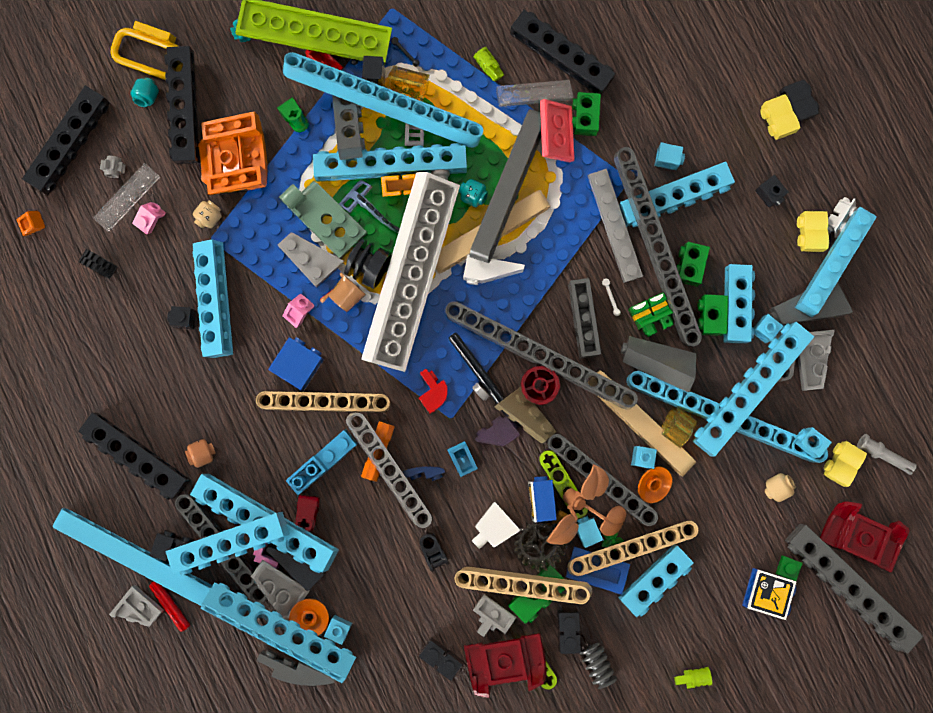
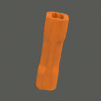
M379 421L375 433L387 449L395 426ZM376 449L373 453L375 459H380L383 455L381 449ZM368 457L361 477L377 482L380 473Z

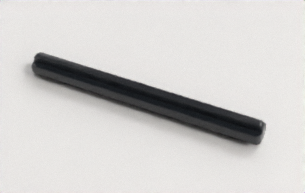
M455 332L450 335L449 341L495 403L498 404L504 400L503 394L458 333ZM501 410L515 429L521 426L516 420L514 422L508 418L509 415Z

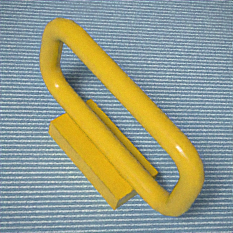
M137 21L134 23V29H120L116 33L111 46V56L114 61L123 66L166 80V72L123 58L119 55L118 51L122 38L127 35L166 49L167 47H178L177 44H174L176 37L169 32ZM182 64L176 67V72L182 70Z

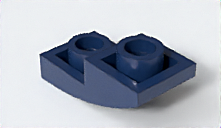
M416 467L405 470L403 473L406 478L410 477L412 481L422 477L421 473L424 472L426 479L431 478L434 481L442 478V473L445 470L439 467Z

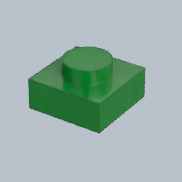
M781 556L776 574L797 581L802 563Z

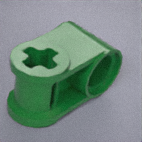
M293 97L277 107L281 116L295 132L300 133L308 128L309 122Z

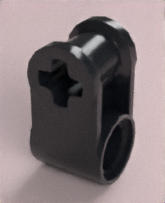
M429 532L423 534L420 538V547L430 571L433 572L435 568L443 564L448 565L449 561L437 537ZM430 537L434 540V544L431 547H426L423 544V540Z

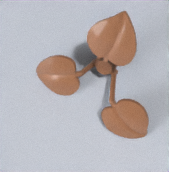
M593 464L590 474L583 483L581 493L570 488L563 494V501L568 504L567 509L570 510L571 514L565 516L558 523L547 539L548 543L558 545L569 543L579 529V525L576 523L578 517L574 510H581L584 507L604 520L600 526V531L604 535L612 536L621 529L626 519V510L623 507L616 506L608 512L607 517L588 506L585 499L593 500L595 496H601L606 491L609 478L602 468Z

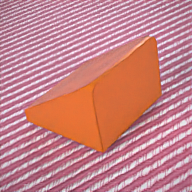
M27 211L17 219L23 236L45 228L39 211Z

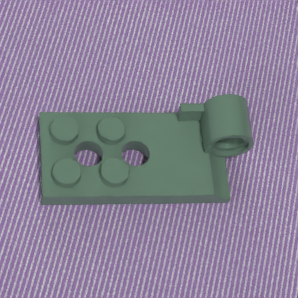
M313 181L302 192L292 184L279 196L281 201L340 259L367 234L316 181ZM323 216H332L331 223H322ZM338 228L345 229L343 237L335 236V231Z

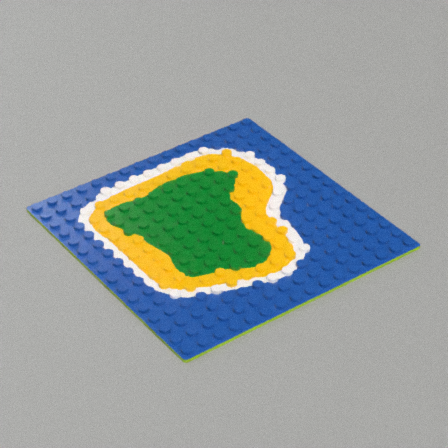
M390 9L378 24L392 28L385 64V88L480 124L484 130L478 146L473 148L465 146L467 173L450 174L448 181L461 186L463 182L466 183L470 179L476 180L486 186V191H488L487 199L483 205L472 207L461 201V194L458 190L442 245L444 247L481 225L526 114L532 108L397 10ZM393 37H397L404 49L415 60H419L420 65L418 67H414L413 62L396 45H392L391 39ZM350 60L342 71L362 78L363 61L358 60L357 65H352ZM325 92L306 116L309 122L308 128L300 133L294 131L267 165L266 187L248 190L213 234L211 240L223 242L224 251L291 301L299 294L305 296L314 304V308L308 313L363 354L388 268L375 289L362 283L364 274L357 280L353 279V274L350 277L345 275L366 294L355 306L346 312L330 297L323 303L320 302V299L334 289L342 278L340 273L344 274L347 259L352 249L341 259L344 263L316 288L278 246L292 232L336 256L279 198L292 184L302 192L313 181H316L314 178L313 154H318L320 151H327L329 153H337L338 151L333 98L331 94ZM361 106L362 117L359 118V122L363 123L364 133H361L360 136L365 140L367 151H374L376 148L393 150L395 147H404L405 149L413 147L405 146V122ZM409 129V133H420V130ZM424 130V148L436 144L445 147L457 143ZM409 137V141H420V137ZM541 137L514 204L541 190L551 207L500 238L492 259L523 264L525 265L523 272L486 283H478V285L467 284L466 280H463L467 258L443 273L439 274L435 269L405 372L378 365L418 396H422L430 390L420 372L425 369L428 372L432 370L438 378L436 383L438 384L444 380L447 385V399L438 411L448 418L455 416L472 393L473 386L480 382L449 341V336L455 332L458 333L486 373L505 348L450 321L446 315V306L450 302H458L517 332L602 219L588 175L607 169L616 198L624 189L618 170L574 138V161L569 163L542 157ZM445 155L442 157V160L449 162L452 160V157ZM427 156L423 161L430 163L433 161V158ZM408 157L404 160V162L406 164H411L414 162V159ZM390 158L385 163L393 165L395 160ZM369 160L366 165L374 166L376 161ZM356 161L348 163V167H355L357 165ZM330 163L329 168H336L338 166V163ZM381 178L361 179L372 186L371 190L364 197L389 222L400 228L410 194L404 195V190H402L401 195L383 196ZM360 179L320 181L317 183L339 204ZM362 184L356 192L361 194L367 186ZM348 199L344 206L346 208H349L354 202V199ZM359 203L350 213L346 211L367 232L363 239L367 240V245L369 243L374 244L373 253L381 247L393 254L398 237L397 232L381 223L369 211L361 207ZM325 215L322 218V223L329 224L332 221V216ZM338 228L335 231V236L337 237L345 235V229ZM452 308L449 314L456 316L460 313V310ZM470 316L466 322L473 325L477 322V319ZM486 325L483 330L485 333H492L494 327ZM503 334L500 339L503 342H509L511 336Z

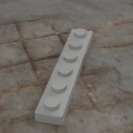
M607 169L589 174L588 179L623 283L643 277Z

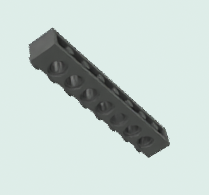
M799 524L785 539V542L789 545L787 548L793 554H799L803 558L802 562L811 569L813 567L818 572L816 574L817 577L825 583L828 582L832 586L831 590L836 595H842L846 599L845 603L851 609H857L861 613L860 618L867 624L871 623L875 626L874 631L882 638L886 637L890 641L889 645L895 651H902L908 654L922 639L923 635L807 525ZM807 543H810L812 547L809 553L805 551ZM822 557H825L826 563L821 567L819 561ZM836 571L840 572V578L838 580L834 579V574ZM853 584L855 590L850 594L849 587ZM868 598L869 605L864 608L863 602ZM883 612L884 618L879 622L878 616ZM897 626L898 633L893 635V629Z

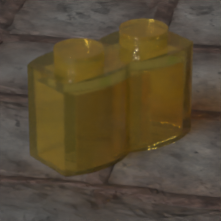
M677 407L676 410L671 409L665 417L666 420L661 426L663 429L661 434L681 448L691 437L697 420Z

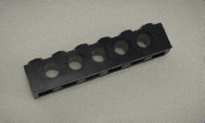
M523 10L511 26L510 34L593 93L602 95L613 81L615 72H613L610 66L603 65L598 61L597 57L583 51L580 45L573 44L564 34L554 31L550 24L540 21L534 13ZM536 29L538 32L531 33L529 30ZM550 39L553 43L547 44L544 40ZM559 50H566L568 53L563 55ZM580 60L583 64L577 65L574 63V61ZM596 71L598 75L592 76L589 72Z
M190 46L167 47L164 60L165 64L168 65L165 79L166 83L169 84V91L166 92L167 102L170 104L167 117L171 124V129H168V136L172 144V148H169V155L176 164L200 163L194 51ZM182 64L183 69L176 72V67ZM180 83H184V88L177 91V86ZM185 102V107L178 110L179 103ZM185 120V127L180 129L179 123ZM183 139H187L186 146L180 147V142Z
M85 85L22 180L44 194L49 195L56 188L59 178L66 173L69 163L76 158L80 147L87 142L90 132L97 127L98 120L102 114L107 112L110 102L104 96ZM92 108L91 112L86 114L87 109ZM81 123V127L76 129L77 124ZM71 138L70 143L65 145L66 140ZM60 154V158L55 160L56 155ZM50 169L49 174L44 176L45 171Z
M92 412L78 431L83 435L82 438L90 444L95 443L99 446L97 449L105 455L109 453L114 457V462L120 466H127L129 468L128 471L136 477L141 476L145 479L144 483L153 489L156 487L161 491L159 494L168 500L170 498L177 499L191 480L99 413ZM102 430L106 432V437L103 440L99 436ZM117 441H120L121 443V449L119 451L115 449V444ZM133 452L137 454L135 462H132L130 459ZM148 463L153 467L150 474L146 472V465ZM164 474L168 476V483L166 485L161 482V477Z

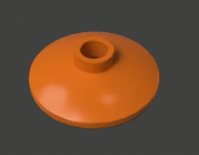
M664 467L649 469L641 477L638 484L640 498L647 503H656L662 500L672 486L670 472Z
M304 599L294 605L289 615V621H295L300 625V628L306 631L312 630L319 636L327 628L329 614L326 607L320 601ZM312 614L313 618L308 620L305 616Z

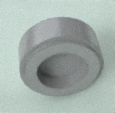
M478 382L473 386L472 389L482 400L486 401L490 397Z

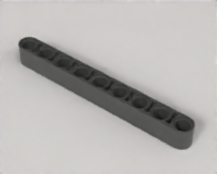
M529 109L472 244L470 258L490 263L542 137L541 112Z

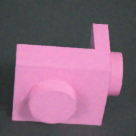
M153 202L141 205L132 224L145 234H150L158 219L164 217L166 212Z
M265 543L266 547L254 551L255 562L261 563L264 560L276 569L279 568L280 564L273 557L264 554L268 543Z

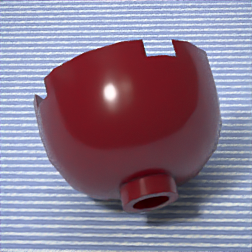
M541 365L533 366L522 376L521 391L530 402L538 405L547 404L554 400L560 388L559 378L553 370L551 371Z

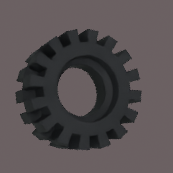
M88 249L84 251L78 261L108 279L112 277L118 267Z

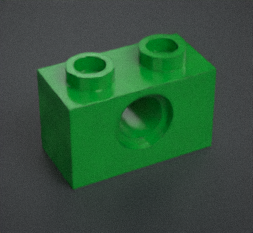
M702 296L701 300H698L700 318L697 321L701 335L724 336L727 334L728 296ZM709 311H713L715 313V320H712L708 317Z

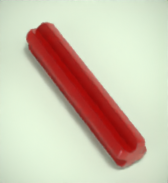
M152 582L149 585L151 591L179 631H185L190 626L187 619L164 586Z

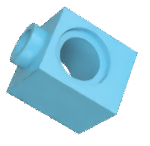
M660 143L654 166L677 170L680 165H683L685 154L682 153L683 147Z
M767 314L754 326V335L764 343H768L775 338L783 325Z
M813 427L802 429L797 435L798 440L795 442L796 445L813 458H820L832 443ZM809 437H813L815 440L813 447L808 443Z
M634 446L631 466L654 469L657 449Z
M584 516L577 520L579 525L577 534L583 547L586 548L603 540L594 518Z
M334 615L324 637L342 645L352 623Z

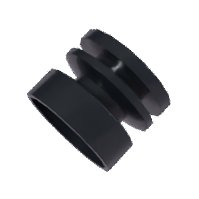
M362 238L350 252L344 274L349 277L353 274L354 280H357L364 274L362 283L375 289L389 266L392 253L381 247L373 253L374 244L369 243L367 245V240Z

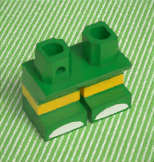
M664 292L628 309L639 330L642 329L647 337L657 333L653 324L657 321L660 322L663 330L674 325L670 316L673 312L666 302L667 298Z

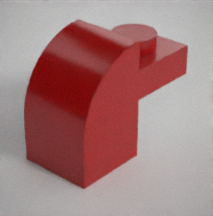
M425 369L420 372V375L428 384L430 390L420 396L419 400L431 415L445 403L448 390L444 380L437 384L438 378L432 370L428 372Z

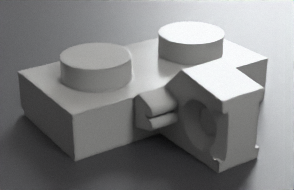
M483 594L473 609L474 612L481 616L479 621L482 624L477 633L483 637L489 629L494 631L495 628H498L505 634L516 619L514 615L485 594Z

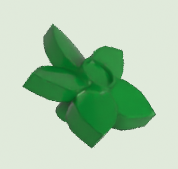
M618 532L612 536L603 534L605 540L601 546H613L622 543L624 540L617 537Z

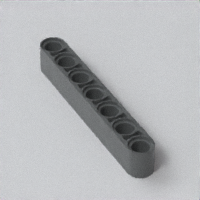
M555 434L547 440L548 448L585 479L590 472H583L582 465L584 462L590 463L591 469L593 464L599 466L562 435ZM553 438L561 440V446L558 449L553 448L551 445ZM569 450L576 452V458L573 461L568 460L566 456ZM605 471L609 478V484L604 494L623 507L626 512L641 524L646 526L654 525L658 520L657 512ZM618 486L622 494L616 498L613 496L612 491ZM631 499H635L637 502V506L633 510L628 508V502ZM647 511L652 514V519L649 522H645L643 519V515Z
M185 494L180 495L176 499L175 506L201 539L208 537L207 530L209 528H212L215 534L223 532L203 505L195 501V497ZM185 498H188L190 500V506L188 508H185L183 506V500ZM197 513H200L202 515L203 519L201 523H197L195 521V515ZM226 540L225 545L230 550L231 543L229 540ZM234 553L228 555L229 560L220 562L253 603H262L267 600L265 595L263 599L256 596L255 592L259 587L253 579L250 584L244 582V574L252 575L255 570L243 555L236 557ZM233 558L239 561L237 569L231 565Z

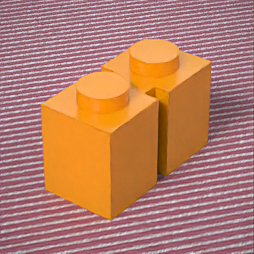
M416 174L402 175V179L401 175L381 177L383 196L401 195L402 190H404V195L410 194Z

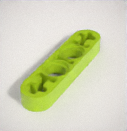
M552 451L543 452L539 457L540 464L549 479L553 480V485L561 499L563 500V490L566 487H571L578 491L556 454ZM544 455H552L553 459L551 460V462L553 463V465H556L557 463L559 467L553 468L549 472L548 468H551V466L549 465V463L543 462V460L545 459ZM557 470L562 471L564 474L563 480L559 482L553 479V473ZM584 507L582 509V514L576 513L577 517H584L587 514L588 509Z

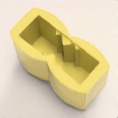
M786 94L766 101L761 106V116L768 122V132L775 140L796 133L800 129L799 121L793 112Z
M804 211L797 218V227L800 228L801 233L797 240L798 246H800L801 251L805 252L826 251L829 246L827 212Z
M844 441L838 443L833 449L835 454L832 460L829 459L824 465L825 472L823 475L843 487H849L858 469L864 462L867 453Z

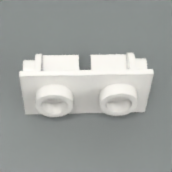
M846 197L840 199L833 210L839 216L831 214L828 218V232L834 231L835 238L841 233L852 213L857 210L856 199H853L851 203Z

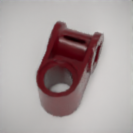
M299 495L295 525L304 529L301 522H304L306 519L309 527H306L305 530L311 532L314 529L319 509V497Z

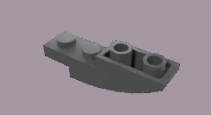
M263 650L256 660L274 669L271 677L291 684L317 686L331 684L335 681V679L301 661L297 666L295 661L289 658L282 659L277 657L278 654L272 650Z

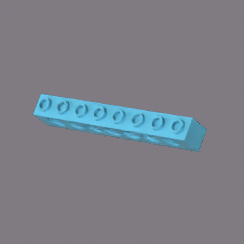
M459 143L445 147L436 144L428 148L413 146L411 149H405L404 147H395L393 150L376 148L374 151L364 149L362 150V158L340 160L338 151L337 153L320 151L318 154H313V169L316 182L371 179L401 175L402 177V175L416 174L418 172L431 173L439 169L449 170L450 174L467 173L465 145L461 146ZM449 155L452 157V160L445 162L442 160V157ZM430 156L433 158V161L426 163L423 159ZM411 157L414 159V162L406 164L404 160ZM392 158L395 160V163L387 165L385 163L386 160ZM369 160L376 161L374 166L366 165ZM350 161L357 162L355 167H348ZM337 162L338 166L336 168H329L330 163Z
M787 323L780 331L782 335L778 339H773L768 345L770 349L767 353L763 352L757 358V365L746 371L743 375L745 379L742 383L738 382L732 388V395L729 398L725 397L719 404L721 408L716 413H711L706 421L708 423L704 428L700 427L695 432L694 436L696 438L693 442L710 457L717 455L814 338L799 323ZM786 339L792 342L791 349L785 345ZM774 353L780 357L779 363L774 362ZM762 368L767 370V378L761 376L760 371ZM749 383L755 385L754 393L748 390ZM737 398H741L743 400V406L741 408L737 407L736 405ZM725 412L731 416L729 423H726L723 419ZM713 427L717 428L719 432L716 438L712 437L710 433Z
M201 474L190 494L196 498L195 501L201 505L207 504L212 507L211 510L214 513L224 514L228 517L227 520L234 524L239 523L243 525L276 513L210 474ZM214 490L217 493L216 500H214L212 497V493ZM230 500H232L233 502L232 509H230L228 506ZM246 509L250 513L248 519L244 515ZM285 518L289 535L283 536L284 541L275 544L277 546L276 549L283 553H290L297 562L307 563L314 572L323 573L328 571L339 549ZM262 528V534L265 537L268 536L267 528ZM295 538H297L300 543L298 548H296L293 544ZM311 548L316 550L315 558L310 555Z
M214 582L202 602V610L341 683L346 679L356 659L350 650L340 649L335 646L333 641L317 637L318 634L314 631H306L300 628L297 622L283 619L280 613L266 610L265 606L261 603H253L247 600L244 594L239 592L236 594L230 591V588L223 583L217 584ZM227 599L232 605L225 607L221 604V601ZM246 609L249 611V615L242 616L239 610ZM264 618L267 624L261 626L257 623V619ZM280 627L284 630V634L278 635L274 629ZM295 636L301 638L302 644H295L292 638ZM317 646L319 653H312L310 647ZM328 655H334L337 663H331L328 660Z

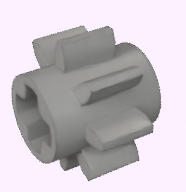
M107 156L105 161L101 160L100 169L103 170L104 175L107 177L119 178V175L125 173L126 165L121 162L119 157Z

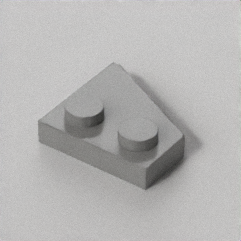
M133 585L109 615L111 617L126 618V621L138 622L141 625L150 627L164 609L139 587Z

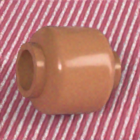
M204 439L189 444L187 451H185L190 466L194 465L196 468L211 463L213 461L212 455L216 454L212 443L208 444Z

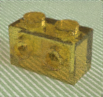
M393 66L388 75L387 88L423 101L428 90L430 75Z

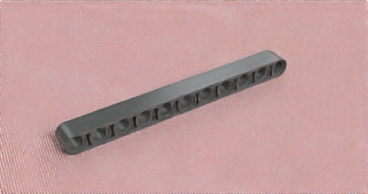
M623 147L614 155V162L661 290L664 292L667 298L666 302L673 312L671 317L679 339L686 346H697L701 342L702 336L634 151L629 147ZM621 153L627 154V162L621 160ZM627 171H632L635 174L634 180H630L627 177ZM634 189L641 191V198L634 196ZM641 207L647 208V216L641 214ZM648 225L654 227L655 232L653 235L648 233ZM655 243L661 245L660 253L654 250ZM662 261L668 264L666 271L661 269L660 264ZM669 279H672L675 284L672 289L667 286ZM675 297L681 299L679 307L674 304ZM683 314L686 315L688 319L685 325H683L680 321L681 316ZM690 332L694 335V340L691 343L687 340V335Z
M450 302L446 306L445 310L448 319L538 366L541 365L551 371L553 370L556 375L622 409H631L636 405L638 398L634 391L458 302ZM452 308L460 310V313L456 316L449 314ZM470 316L477 319V322L473 325L466 322ZM486 325L494 327L492 333H485L483 329ZM503 334L511 336L509 342H503L500 338ZM525 342L529 348L526 351H520L518 344ZM543 351L546 357L543 360H538L535 357V353ZM560 360L563 363V367L556 369L553 367L552 362ZM571 369H578L580 376L578 378L572 377L570 375ZM593 377L597 379L598 385L595 387L590 386L587 382L588 378ZM607 386L613 387L615 395H607L605 388ZM624 395L632 397L633 402L631 405L623 402Z

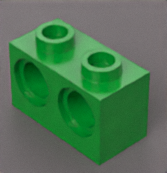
M578 92L576 99L573 98L572 110H575V117H572L574 135H597L599 130L601 94ZM587 102L591 107L585 108L581 103ZM580 121H588L589 126H583Z
M687 242L684 246L680 247L678 257L681 259L676 267L682 283L696 287L702 283L710 247ZM689 251H694L697 258L692 259L689 256ZM690 269L692 277H687L684 270Z

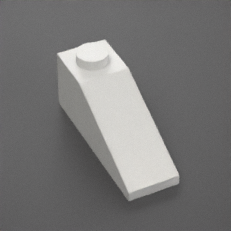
M468 254L463 280H466L467 284L478 285V283H486L522 273L525 265L491 259L490 263L470 258Z

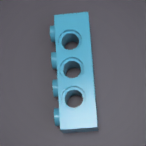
M729 264L725 267L724 295L728 296L727 334L724 335L725 343H748L754 338L752 320L754 319L755 311L752 308V301L755 298V291L752 289V282L755 280V271H752V265ZM737 281H741L743 283V290L737 287ZM737 300H741L743 302V309L737 307ZM737 318L743 321L742 328L736 325Z
M674 544L618 598L634 616H643L648 612V606L652 602H658L664 596L662 593L667 588H673L681 575L685 576L690 572L693 562L678 545ZM670 563H674L675 571L669 574L667 566ZM655 577L661 578V584L658 587H654L652 584ZM642 590L647 592L645 600H639L638 594Z

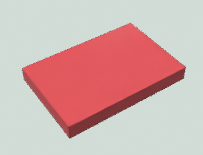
M543 99L540 101L542 157L569 163L573 162L572 106Z

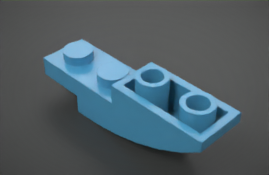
M346 429L343 430L321 451L293 473L286 482L297 495H300L357 446V441Z

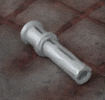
M864 434L857 443V448L870 453L873 458H881L909 475L917 467L915 463L885 448L884 443L871 439L868 434Z

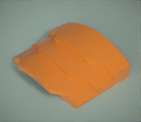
M249 112L202 122L203 138L198 147L201 160V181L207 184L208 195L266 187L267 154L259 115L255 112Z

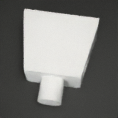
M494 502L475 527L480 533L472 541L479 549L487 542L496 547L519 532L520 529Z

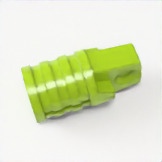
M487 47L480 49L473 56L484 73L493 81L500 80L504 76L497 60L494 59V56L491 55Z
M709 667L684 670L683 676L674 677L675 685L686 684L687 689L695 688L696 686L712 685Z

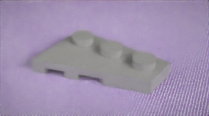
M292 232L278 244L280 249L316 288L344 263L340 258Z
M834 330L809 332L814 338L797 357L802 391L824 388L828 355L831 351L830 345Z
M264 560L261 561L251 575V578L276 612L280 613L283 616L282 618L289 621V615L294 605L304 600L309 593L299 583Z

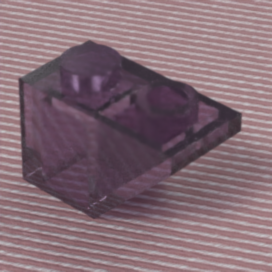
M499 416L491 422L493 424L492 427L489 429L484 427L476 433L478 437L475 440L478 443L504 447L520 434L507 416L504 418Z

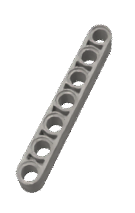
M360 413L349 414L346 419L348 428L411 521L420 528L428 527L432 521L431 514L365 416ZM355 416L361 419L358 427H354L351 423L352 418ZM369 432L372 439L369 443H364L362 437L365 433ZM376 449H381L383 452L380 459H375L373 456ZM388 465L393 466V472L390 475H386L384 472L385 467ZM399 481L404 483V488L401 491H397L395 488L396 483ZM413 497L415 499L414 505L407 507V499ZM424 513L425 520L418 523V515Z

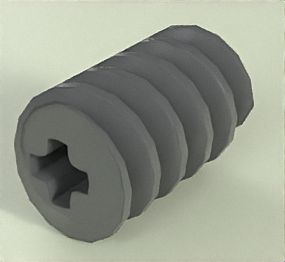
M595 643L581 650L579 654H586L582 661L590 663L585 668L586 670H593L589 674V677H596L592 684H599L598 689H602L615 683L617 677L612 675L614 670L609 668L611 663L606 660L607 654L602 653L604 647L599 646L600 643Z

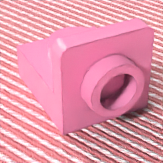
M299 294L288 303L283 317L297 328L302 324L306 314L314 308V304L305 296Z

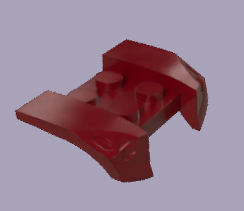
M841 502L837 504L826 521L820 539L834 548L846 551L892 573L910 530L901 521L892 522L887 527L858 514L857 512L863 504L854 502Z
M541 633L494 643L483 644L482 642L464 645L474 695L490 698L491 685L527 680L528 691H531L545 682L547 677L546 660Z

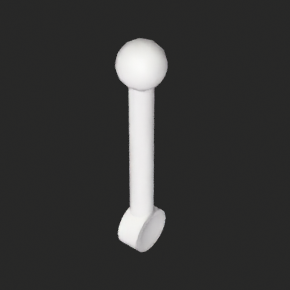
M604 279L602 285L606 287L614 309L613 314L619 316L621 311L617 309L610 290L609 279Z

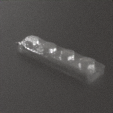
M570 80L497 86L496 88L499 107L540 103L543 99L559 102L570 101L573 98Z
M144 163L93 219L109 232L160 176Z

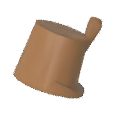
M341 272L340 276L342 278L334 289L320 299V302L323 303L330 297L339 307L348 312L366 294Z

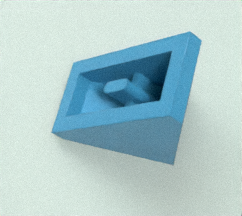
M465 441L448 449L460 477L478 469Z

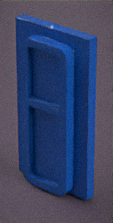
M574 547L570 560L592 552ZM594 555L591 559L594 566L600 565L601 561L598 556ZM574 562L573 570L575 572H581L582 565L580 562ZM620 562L581 576L571 575L567 568L565 577L586 582L589 585L622 595L630 564Z

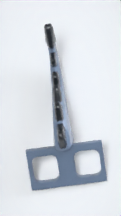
M360 179L339 203L349 213L359 203L361 207L369 211L381 223L394 232L399 233L400 228L389 222L364 197L371 190L372 186ZM362 184H365L367 187L361 194L356 192ZM348 199H354V202L349 208H346L344 206Z

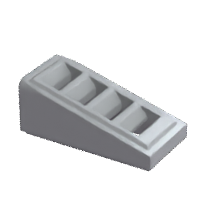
M405 123V146L424 147V130ZM409 129L420 130V133H409ZM409 137H420V141H409Z

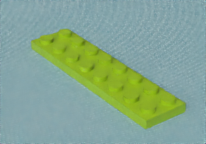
M242 0L235 32L239 36L363 61V56L383 57L385 65L392 28L262 0Z

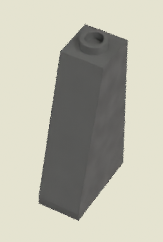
M838 282L819 313L812 318L795 308L803 293L769 309V315L783 326L787 323H804L841 317L853 312Z
M629 336L627 343L623 342L621 354H623L624 363L686 392H690L696 376V353Z

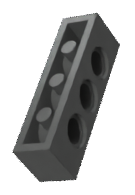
M332 95L340 160L362 158V150L366 148L365 140L360 136L361 133H364L363 123L359 122V118L362 117L361 106Z
M590 279L572 280L569 282L568 288L579 359L598 357L601 355Z

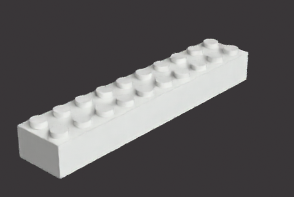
M428 172L416 173L362 360L405 372L460 185Z

